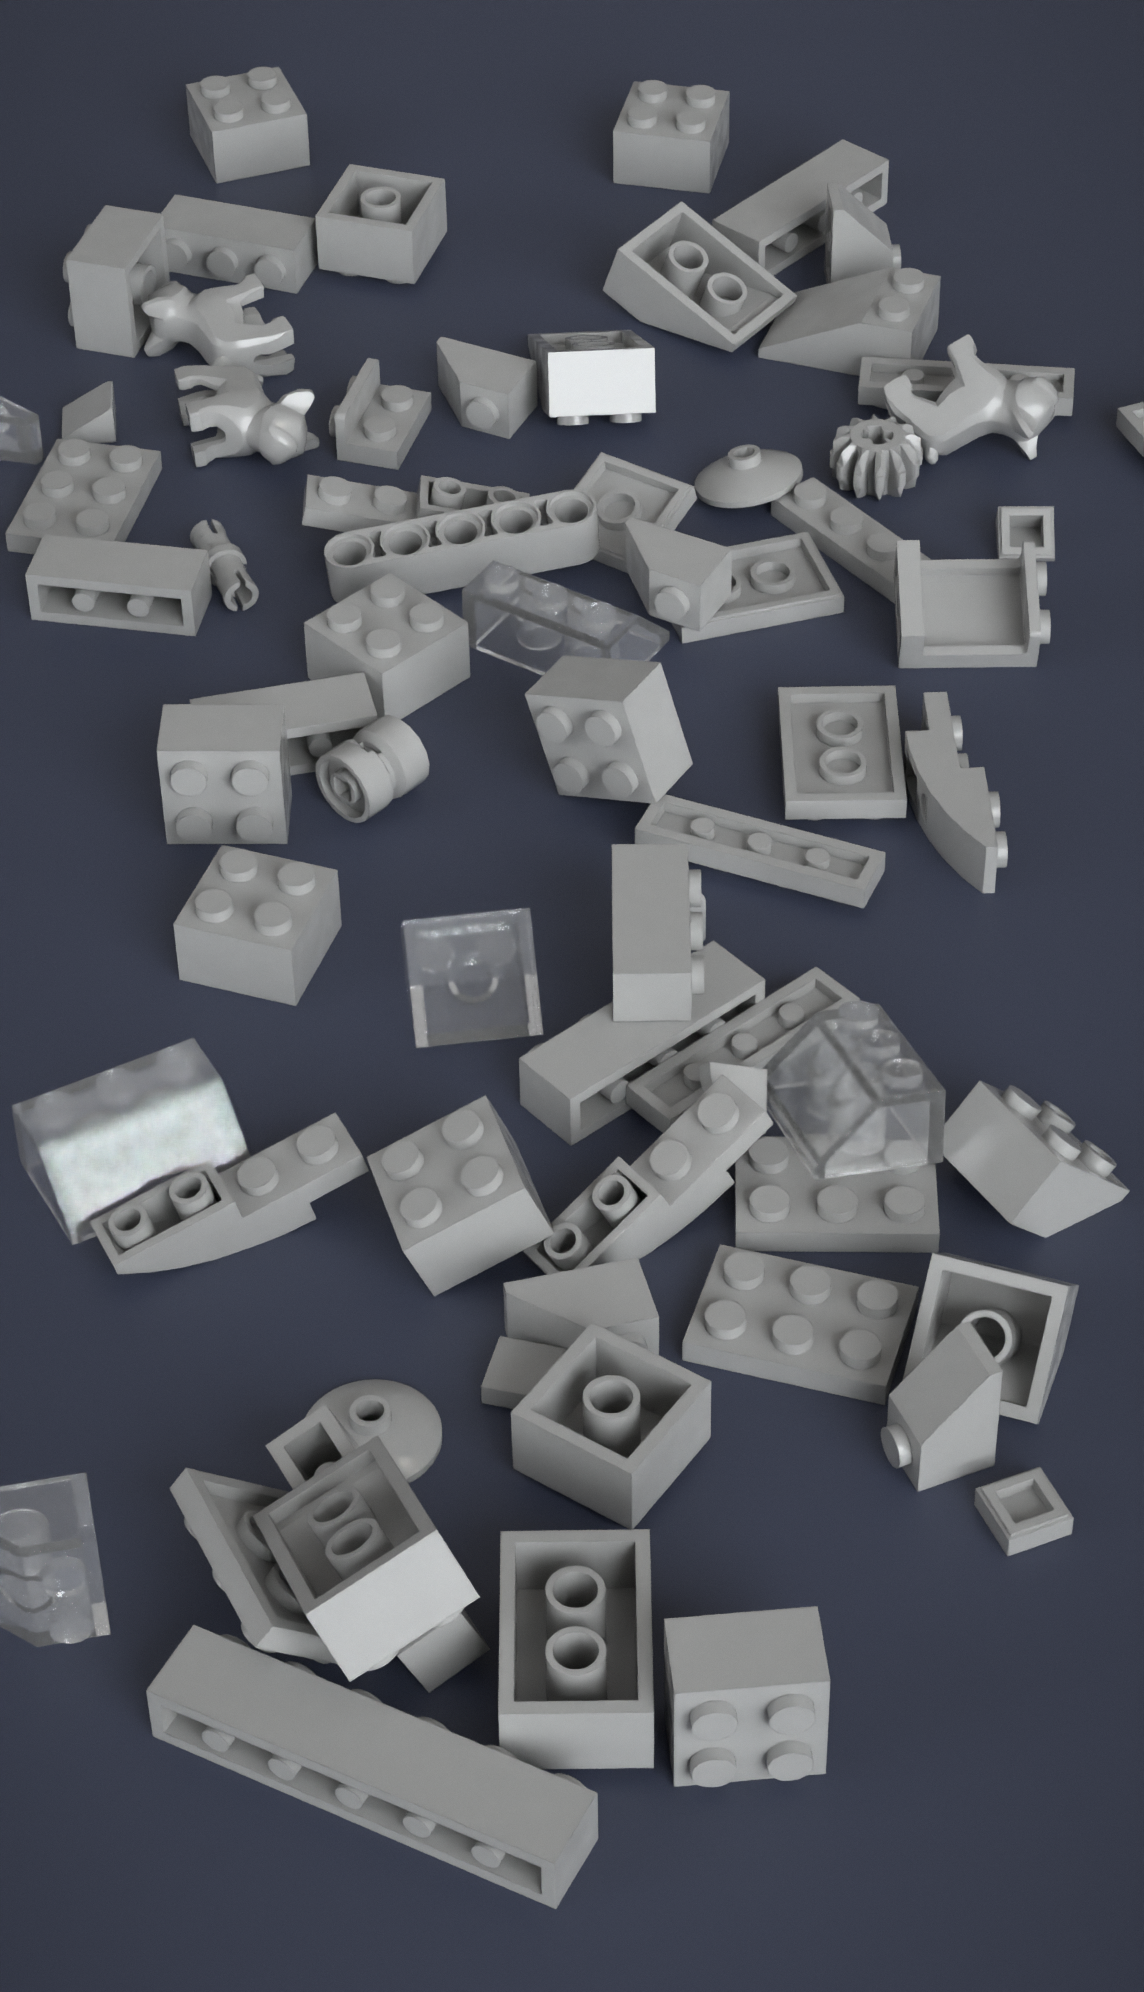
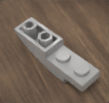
M307 475L302 525L348 532L530 497V493L518 492L505 486L489 487L465 483L451 477L436 478L421 475L418 490L415 493L403 491L394 486H374L350 482L336 476L320 477Z
M924 692L921 731H905L904 774L908 800L919 825L941 857L963 879L981 893H995L997 868H1006L1008 861L1006 832L995 830V828L1000 826L998 791H988L984 767L969 768L967 753H957V751L962 750L963 744L962 720L960 715L951 716L947 692Z
M722 1074L631 1166L618 1156L551 1223L555 1234L525 1249L523 1252L546 1275L635 1257L641 1259L680 1232L735 1183L727 1170L774 1124L762 1107Z
M335 1112L219 1174L209 1158L90 1221V1224L117 1274L151 1273L178 1269L217 1260L265 1243L317 1219L310 1202L365 1174L369 1170L362 1153Z

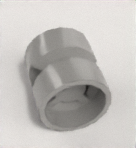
M386 715L358 731L353 739L343 741L320 756L316 762L315 774L322 794L335 812L348 821L361 823L387 807L392 799L402 797L424 782L429 775L430 763L420 738L412 728L400 718Z

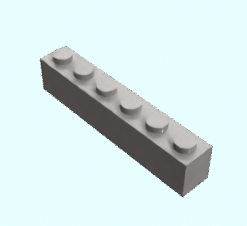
M193 1625L146 1690L153 1737L554 1909H557L598 1840V1793L586 1788L576 1778L562 1773L552 1774L520 1761L511 1752L502 1747L479 1744L449 1731L442 1723L429 1717L417 1718L383 1704L376 1696L365 1690L347 1689L316 1676L313 1671L300 1663L293 1661L283 1662L251 1649L244 1641L232 1635H218Z

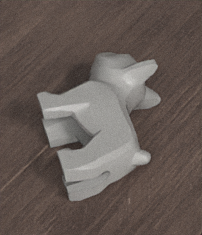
M255 273L245 276L239 284L205 289L198 294L190 292L185 286L178 283L177 280L168 281L156 291L150 293L148 301L142 303L141 308L149 316L151 333L144 347V351L149 357L161 356L172 350L178 342H186L196 348L210 366H244L262 377L287 375L294 370L295 363L292 353L287 354L285 350H282L294 344L293 328L284 316H280L265 324L255 307H248L242 310V306L264 298V286Z
M970 334L965 335L947 347L948 355L953 364L950 369L954 380L946 387L936 402L915 396L911 392L912 384L905 374L883 386L885 405L890 417H896L897 424L913 425L914 435L921 438L924 458L931 465L938 461V455H948L978 437L990 433L1003 434L1012 438L1022 453L1031 461L1037 457L1038 435L1053 420L1055 405L1059 401L1058 392L1045 377H1026L1022 380H1009L996 368L983 363L976 356L977 348Z
M193 365L174 369L175 383L179 390L191 389L196 385H203L213 389L195 392L178 398L183 426H190L191 432L203 431L208 427H218L216 436L190 443L196 468L206 466L215 458L248 456L257 451L272 465H278L304 454V451L319 447V438L313 433L307 432L304 416L315 398L312 390L297 389L283 395L277 403H274L263 392V377L244 366Z

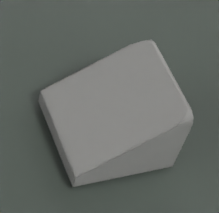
M113 381L101 384L62 408V439H82L90 443L116 442V405Z
M998 506L995 519L998 559L1019 558L1023 541H1035L1036 561L1055 560L1054 506Z

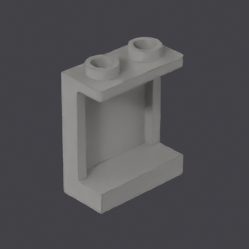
M920 540L896 541L893 577L898 668L1037 667L1040 644L1050 643L1051 617L1049 609H1040L1039 596H1046L1047 564L1046 561L1036 562L1035 541H1023L1021 556L1016 559L921 560Z

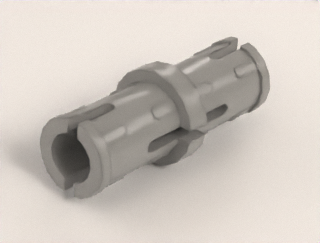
M211 519V526L215 532L213 533L207 520H203L192 529L190 541L195 549L208 550L211 584L217 586L227 608L237 611L238 605L233 598L235 597L241 606V610L245 611L256 603L259 596L258 588L244 564H247L246 558L239 547L231 544L224 527L219 521Z

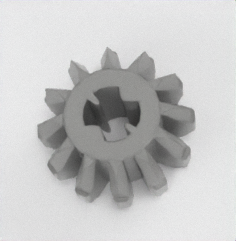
M874 414L869 420L852 418L849 426L845 425L837 428L836 437L833 440V449L830 450L829 465L832 468V477L838 480L840 490H855L857 498L872 495L880 501L882 495L886 494L901 497L903 489L915 487L916 479L919 476V469L923 460L921 438L914 435L913 425L897 424L896 417L893 416L886 420L878 419Z

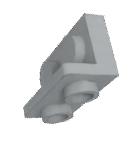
M367 358L357 376L353 375L350 378L347 394L342 403L335 405L330 415L329 433L331 437L336 438L337 460L399 470L432 410L431 392L414 390L403 385L388 386L380 384L379 360Z

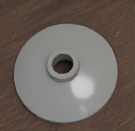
M751 444L741 445L731 449L727 456L705 467L696 477L695 491L697 497L702 502L714 507L746 508L776 500L792 491L802 480L803 468L801 461L791 453L781 450L760 449L758 446Z
M370 1379L339 1386L321 1397L306 1415L307 1417L326 1404L359 1447L378 1435L408 1484L419 1478L432 1466L442 1446V1423L435 1406L416 1389L395 1381Z

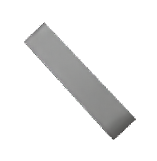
M577 489L562 490L335 535L324 547L331 596L338 603L388 573L398 577L421 593L430 594L589 562L596 557L600 550L596 501L593 496L585 491Z

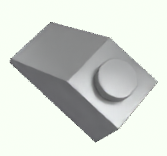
M838 182L827 183L824 273L827 284L889 267L901 269L900 245L891 244L887 224Z
M441 336L436 342L438 386L461 426L510 439L538 406L536 361Z
M630 517L625 523L626 570L648 614L700 632L731 595L732 548Z
M638 1257L503 1283L505 1331L509 1338L568 1349L593 1322L659 1355V1315Z
M970 1321L957 1325L889 1394L887 1426L881 1429L883 1449L894 1468H903L917 1492L992 1467L995 1464L1003 1370Z

